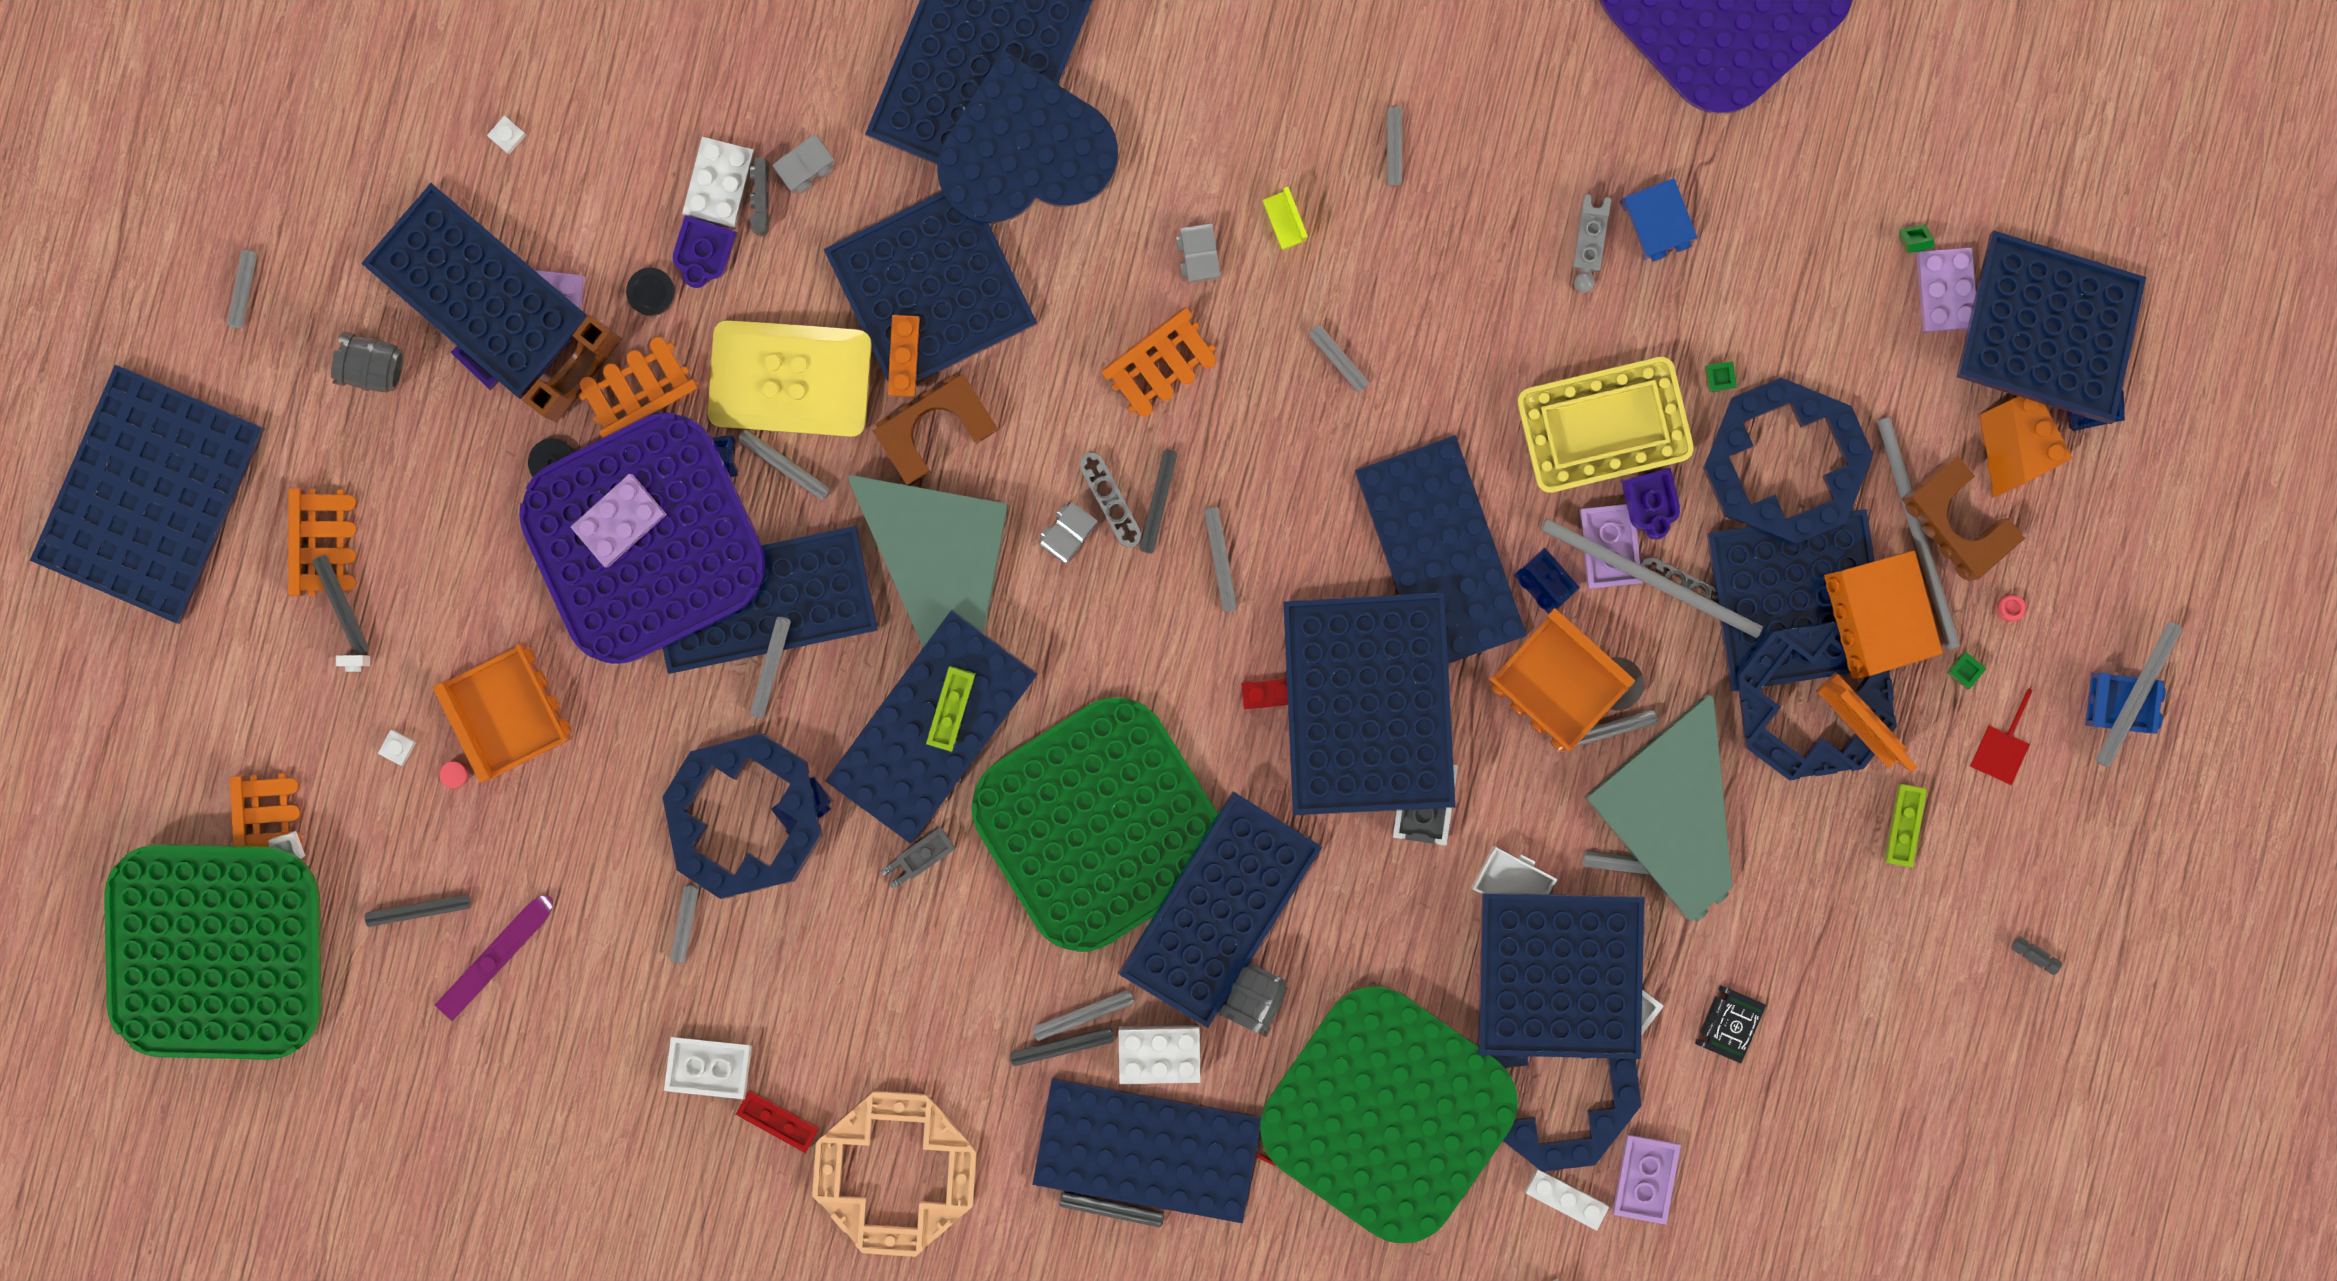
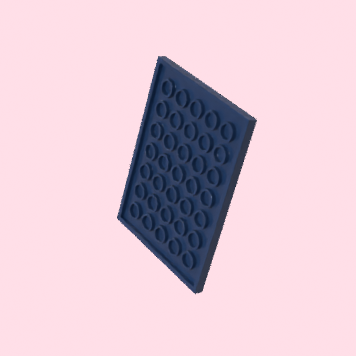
M920 0L865 135L937 165L939 153L946 138L1003 50L1059 85L1093 0Z
M1426 593L1284 601L1293 815L1456 808L1445 594Z

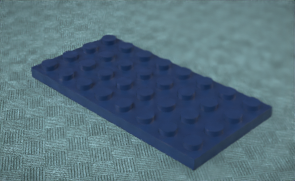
M432 183L426 187L361 263L519 399L525 396L573 340L574 337L572 335L588 316Z
M1456 435L1355 470L1398 595L1445 594L1448 664L1527 636Z
M857 526L762 545L765 556V572L762 584L755 597L736 613L664 647L663 653L668 674L767 654L777 617L788 618L791 621L783 650L878 631Z
M951 610L825 782L912 844L1038 673ZM949 666L976 674L952 752L926 744Z
M1232 791L1118 974L1209 1028L1231 993L1233 983L1236 982L1242 969L1247 967L1322 847Z
M1052 1078L1032 1185L1243 1223L1260 1132L1261 1116Z

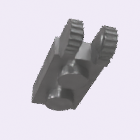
M754 158V166H750V180L755 182V192L750 194L751 208L755 209V213L750 217V226L755 234L762 237V235L765 236L769 232V162L765 158Z
M940 827L896 857L897 860L882 869L881 872L883 875L894 871L900 864L907 873L892 881L890 885L895 889L909 878L913 879L955 850L956 847L942 827Z

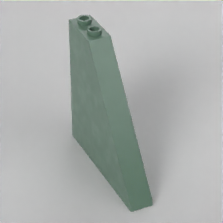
M849 475L848 481L922 646L926 645L951 610L985 634L1009 505Z
M1704 695L1584 796L1585 800L1632 856L1643 866L1686 920L1691 922L1694 919L1695 921L1702 919L1709 912L1707 908L1714 902L1719 904L1729 895L1727 891L1732 888L1714 698L1711 695Z

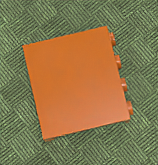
M1915 550L1824 575L1852 679L1872 676L1943 654Z
M1555 608L1547 616L1543 624L1493 677L1489 678L1490 683L1493 684L1490 689L1501 699L1505 695L1512 702L1510 707L1518 715L1522 716L1525 713L1532 720L1530 725L1539 734L1546 732L1552 738L1550 743L1561 753L1563 750L1570 753L1635 683V679Z
M517 644L515 648L447 682H441L432 687L479 783L487 782L572 739L569 734L572 730L568 721L565 718L562 719L557 710L560 708L556 697L553 694L550 695L546 688V685H548L547 678L541 670H537L534 661H536L535 654L525 644Z

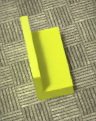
M1289 187L1283 188V192L1262 200L1281 251L1307 241L1308 235Z

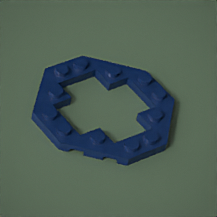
M1779 378L1730 399L1709 455L1704 463L1703 470L1724 517L1740 521L1751 528L1768 535H1774L1784 539L1785 542L1796 545L1846 524L1873 457V452L1852 406L1786 379ZM1790 404L1800 428L1824 418L1826 419L1846 466L1822 476L1831 495V501L1786 519L1776 495L1750 505L1730 457L1753 447L1744 422Z
M1837 621L1770 631L1737 673L1745 748L1788 780H1796L1801 777L1835 774L1846 770H1861L1867 766L1875 755L1854 733L1841 751L1819 736L1804 757H1802L1765 729L1781 707L1760 691L1793 649L1813 664L1816 663L1830 643L1845 654ZM1890 671L1865 677L1854 692L1873 709L1872 711L1893 732L1897 727L1893 709L1894 695Z
M762 733L690 751L662 797L677 871L719 899H726L780 884L795 882L823 836L816 812L817 805L814 790L811 788L808 774L810 773L808 762ZM751 758L790 783L776 807L798 822L771 866L752 853H748L737 872L733 874L695 849L709 825L687 811L714 767L732 779L737 780Z
M1492 1055L1505 1068L1529 1065L1528 1056ZM1607 1058L1613 1107L1587 1110L1590 1137L1538 1143L1535 1117L1515 1119L1512 1128L1503 1142L1542 1172L1596 1165L1642 1106L1636 1059Z

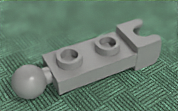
M1585 194L1581 201L1573 268L1581 270V273L1574 279V286L1581 293H1588L1595 286V279L1591 275V271L1599 272L1601 270L1607 221L1611 205L1610 197H1606L1601 202L1600 208L1592 206L1590 194Z

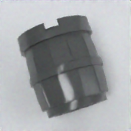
M342 332L337 342L343 344L339 350L334 351L331 378L334 380L332 383L341 386L348 384L362 388L364 391L371 390L384 393L395 391L403 365V350L399 349L396 345L380 341L377 338L357 337L354 333Z
M1249 963L1247 968L1244 967L1236 982L1233 983L1226 1006H1222L1219 1015L1267 1037L1271 1029L1269 1026L1278 1010H1280L1281 1003L1285 997L1287 981Z

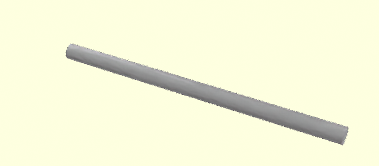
M1887 417L1878 420L1877 423L1902 501V498L1912 490L1891 419ZM1902 501L1947 650L1960 646L1927 536L1922 530L1923 525L1917 518L1907 512L1905 509L1906 504Z
M1549 519L1545 520L1541 531L1755 638L1762 631L1763 626Z

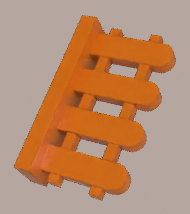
M1183 307L1099 371L1105 380L1108 381L1112 378L1115 382L1111 385L1114 391L1120 389L1131 404L1127 407L1131 414L1136 411L1140 416H1149L1152 413V405L1149 402L1151 398L1157 395L1161 400H1170L1174 394L1173 388L1170 386L1172 382L1179 379L1183 384H1191L1195 379L1192 367L1200 363L1202 367L1209 369L1216 364V357L1212 353L1216 348L1213 344L1207 346L1196 330L1200 328L1197 322L1193 324L1189 322L1193 315L1187 307ZM1175 330L1178 335L1170 341L1167 335ZM1181 341L1186 344L1195 356L1187 363L1175 348ZM1154 346L1157 351L1149 357L1146 351ZM1160 357L1164 359L1173 371L1166 379L1154 364ZM1133 362L1136 367L1128 373L1125 367ZM1139 373L1142 374L1152 388L1145 395L1133 380Z
M661 337L653 338L650 342L652 354L644 358L640 351H630L626 357L629 367L620 370L618 365L610 363L603 369V374L606 378L604 381L597 383L590 376L584 377L580 381V388L583 392L579 394L581 400L587 398L597 415L593 418L595 424L601 422L604 429L599 431L602 438L657 412L699 388L695 378L687 379L685 375L689 373L687 366L681 368L671 351L675 349L673 342L667 344ZM655 359L658 360L667 376L659 382L648 363ZM632 372L643 388V391L636 395L625 376ZM671 383L674 389L665 394L662 387ZM609 385L620 404L611 407L602 392V389ZM648 396L651 402L642 407L639 400ZM624 409L627 416L619 420L616 413Z
M288 488V596H303V591H308V596H316V591H325L312 563L314 558L321 555H326L330 564H337L336 577L343 592L351 591L356 587V579L351 575H344V564H352L357 558L356 552L353 549L344 548V538L353 537L357 532V528L354 523L344 521V511L354 510L357 506V501L351 495H344V489H337V495L316 494V489H308V494H303V490L300 488ZM303 511H308V521H303ZM316 511H337V521H316ZM303 537L308 538V548H303ZM316 538H337V548H316ZM303 564H308V574H303Z
M279 773V779L258 780V775H250V781H245V776L229 777L233 845L269 846L268 840L294 832L289 829V821L297 820L301 815V810L297 805H288L287 795L294 794L299 790V782L296 779L286 778V773ZM280 795V806L260 807L259 796ZM246 797H251L252 807L247 808ZM281 822L282 832L261 833V823ZM248 824H253V834H248ZM297 832L299 840L302 843V835L299 832Z

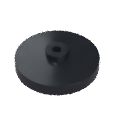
M649 267L638 270L631 276L626 287V295L629 304L634 310L646 316H657L667 311L672 305L675 298V287L673 281L665 272Z
M545 439L538 442L532 448L528 457L530 474L534 477L546 466L574 453V450L566 442L558 439Z

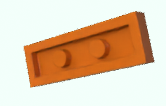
M892 315L888 396L912 398L916 396L919 316Z

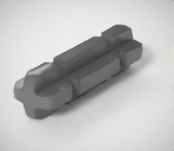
M2018 936L2011 945L2013 951L2018 954L2023 953V957L2041 968L2044 966V970L2052 975L2060 971L2062 962L2055 957L2051 959L2050 954L2032 943L2029 945V941L2021 936Z

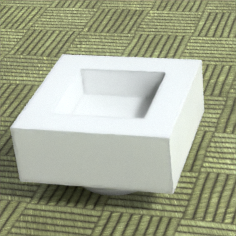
M504 116L487 136L510 155L525 138L526 134Z
M336 656V666H345V672H361V666H370V656Z
M390 730L378 754L400 766H404L417 742L395 730Z
M296 831L268 840L269 846L285 849L300 859L305 856Z

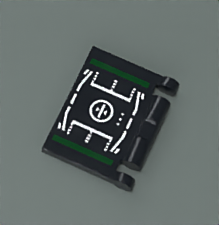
M1719 985L1718 990L1727 994L1725 1000L1717 996L1714 997L1699 1032L1709 1037L1707 1043L1696 1039L1695 1044L1741 1064L1766 1004Z

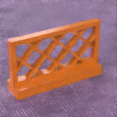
M1835 672L1816 690L1887 768H1890L1895 762L1911 773L1918 768L1905 754L1909 750L1839 674Z

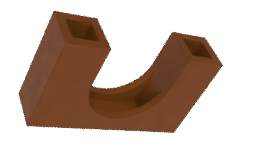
M591 315L585 318L572 335L579 341L578 346L563 369L547 382L538 379L522 399L540 415L557 423L582 392L580 381L587 376L593 377L622 340L620 336Z
M957 373L953 374L943 381L945 384L938 390H935V388L929 389L921 395L922 400L913 405L912 402H909L898 409L900 414L892 419L887 416L875 424L877 426L873 430L875 436L907 486L913 485L931 473L916 449L913 439L915 426L926 413L934 410H946L954 413L960 418L976 444L999 431L964 374L960 376Z
M1956 456L1945 460L1906 494L1902 501L1906 504L1905 509L1907 512L1917 518L1923 525L1922 530L1928 537L1933 538L1939 545L1941 554L1953 562L1958 575L1967 581L1980 579L2025 538L2009 518L1997 520L1973 541L1965 540L1955 534L1947 519L1948 504L1951 498L1975 477L1960 457Z

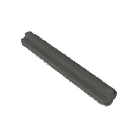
M1172 450L1163 451L1140 545V551L1152 554L1155 549L1177 459V452Z
M321 555L314 558L312 563L355 655L367 652L369 646L327 556Z
M461 895L372 911L365 914V923L368 927L466 910L471 908V899L469 895Z
M1111 1028L1012 1051L1010 1053L1011 1063L1013 1066H1019L1113 1043L1114 1034Z
M1062 1192L1059 1206L1159 1228L1162 1227L1164 1221L1163 1212L1069 1192Z

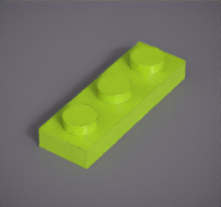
M949 666L926 744L947 751H953L976 675L975 673Z
M1898 784L1884 859L1885 863L1913 868L1927 789Z

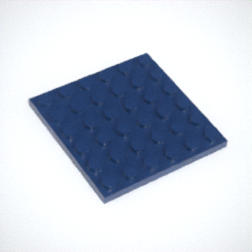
M943 192L823 249L862 330L871 338L872 351L887 381H889L892 315L920 317L916 383L1037 325L990 225L971 220L957 212L947 201Z
M1993 230L1989 235L1956 377L2112 424L2116 420L2146 277Z
M1867 509L1851 511L1845 525L1796 545L1751 527L1706 534L1717 604L1763 626L1760 635L1755 638L1720 620L1731 691H1739L1737 673L1770 631L1836 621L1824 575L1875 561ZM1830 643L1815 664L1793 649L1764 687L1831 677L1835 672L1839 675L1851 673L1848 668L1846 655Z
M1482 893L1479 1055L1641 1059L1645 897Z

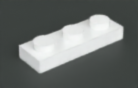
M1536 1168L1525 1190L1526 1194L1596 1231L1609 1209L1607 1204L1546 1172L1540 1171L1538 1168Z

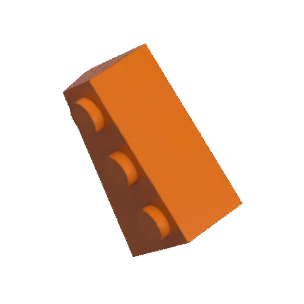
M2014 396L1979 415L1984 447H1986L1988 458V474H1990L1992 483V498L2023 485L2073 459L2045 404Z

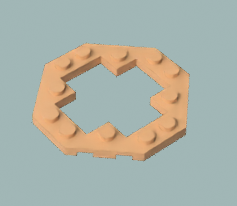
M873 1091L817 1140L812 1196L826 1209L844 1233L846 1232L861 1253L916 1257L926 1246L938 1238L958 1218L973 1207L977 1151L928 1094ZM872 1119L925 1123L923 1150L950 1151L946 1203L920 1201L918 1228L865 1224L867 1198L840 1196L844 1144L870 1146Z

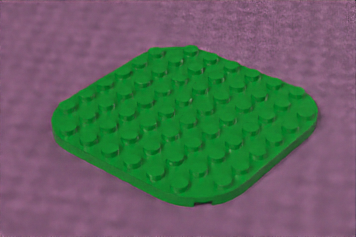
M1117 697L1091 703L993 764L978 781L972 800V817L976 830L1036 928L1054 945L1077 952H1088L1103 948L1151 919L1218 815L1158 717L1139 702Z
M151 844L129 852L112 868L104 891L106 1005L108 1017L114 1031L130 1044V1048L152 1057L273 1060L294 1053L311 1039L318 1027L322 1010L320 892L312 871L299 857L285 849L274 846Z
M1384 986L1357 988L1346 993L1335 1002L1269 1096L1261 1116V1138L1268 1156L1278 1168L1364 1229L1385 1241L1413 1243L1428 1238L1445 1224L1507 1136L1517 1114V1092L1509 1072L1500 1061L1492 1055H1479L1478 1045L1406 995Z

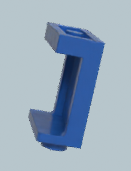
M1675 178L1626 196L1620 201L1623 210L1628 211L1644 252L1642 255L1643 260L1651 258L1652 262L1667 257V251L1675 248L1677 253L1692 247L1691 242L1698 238Z
M2091 673L2085 726L2112 729L2138 678L2106 673ZM2155 681L2129 731L2149 734L2158 733V729L2161 728L2163 722L2160 709L2161 702H2164L2166 696V689L2163 687L2164 681Z

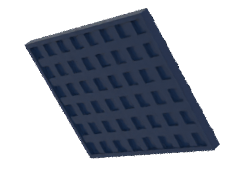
M114 365L30 561L171 622L180 624L265 428L121 366Z

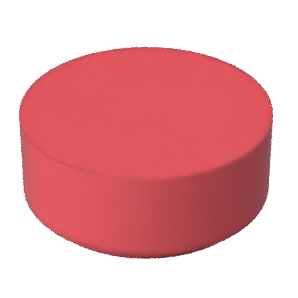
M2006 595L1997 603V613L2005 621H2017L2026 612L2024 600L2017 595Z
M448 762L440 770V780L446 787H461L468 780V770L461 762Z

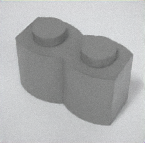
M815 134L784 155L772 166L793 194L796 192L802 194L812 187L811 182L815 178L820 176L822 179L834 171L833 166L836 164V161Z
M1206 224L1181 228V235L1176 236L1178 252L1183 251L1185 258L1184 262H1180L1182 278L1187 277L1188 284L1220 279L1213 225Z
M1073 502L1069 506L1064 504L1055 516L1058 518V521L1053 527L1048 525L1039 537L1042 539L1040 546L1065 565H1067L1098 524L1095 518Z

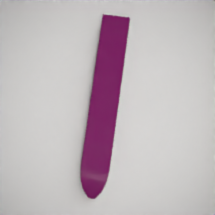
M545 895L531 901L438 1000L435 1006L453 1021L545 922L552 910L553 899L549 895Z

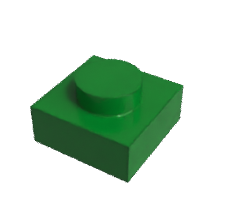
M1926 224L1899 229V239L1907 253L1934 248V238Z
M1733 361L1705 366L1709 393L1737 388Z
M1963 652L1946 673L1966 689H1971L1985 672L1986 668L1967 652Z

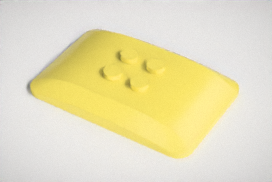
M722 321L718 323L713 332L708 418L710 422L715 426L725 428L847 437L860 435L866 426L872 347L871 338L866 332L855 329L744 321Z
M1656 357L1527 388L1519 394L1517 399L1536 483L1546 493L1558 492L1683 462L1690 458L1694 450L1675 367L1665 357Z

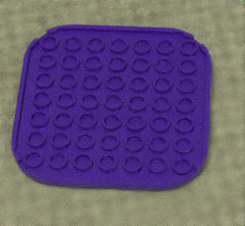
M1853 0L1599 1L1603 10L1614 24L1687 103L1704 112L1728 114L1740 111L1754 103L1835 30L1848 14Z
M671 413L647 416L546 466L531 479L525 488L527 490L523 502L520 503L519 514L524 537L571 639L586 655L610 664H623L652 654L741 610L755 597L762 584L765 572V556L758 535L712 437L700 424L690 418ZM628 474H633L667 515L611 566L605 568L573 531L571 526Z

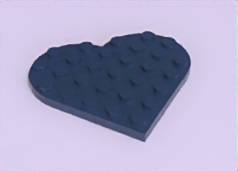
M1003 50L942 145L937 164L938 180L942 192L951 206L963 216L981 223L992 224L1009 219L1012 220L1023 214L1036 199L1056 207L1074 206L1087 203L1096 198L1111 182L1118 163L1117 139L1110 123L1097 109Z

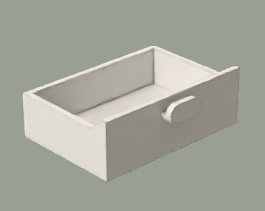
M1493 846L1471 888L1481 894H1549L1558 879L1533 867L1535 861L1522 854L1518 859Z

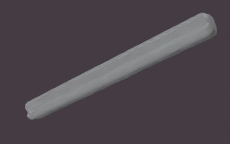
M2174 622L2167 623L2096 757L2097 763L2105 767L2111 766L2182 632L2180 625Z

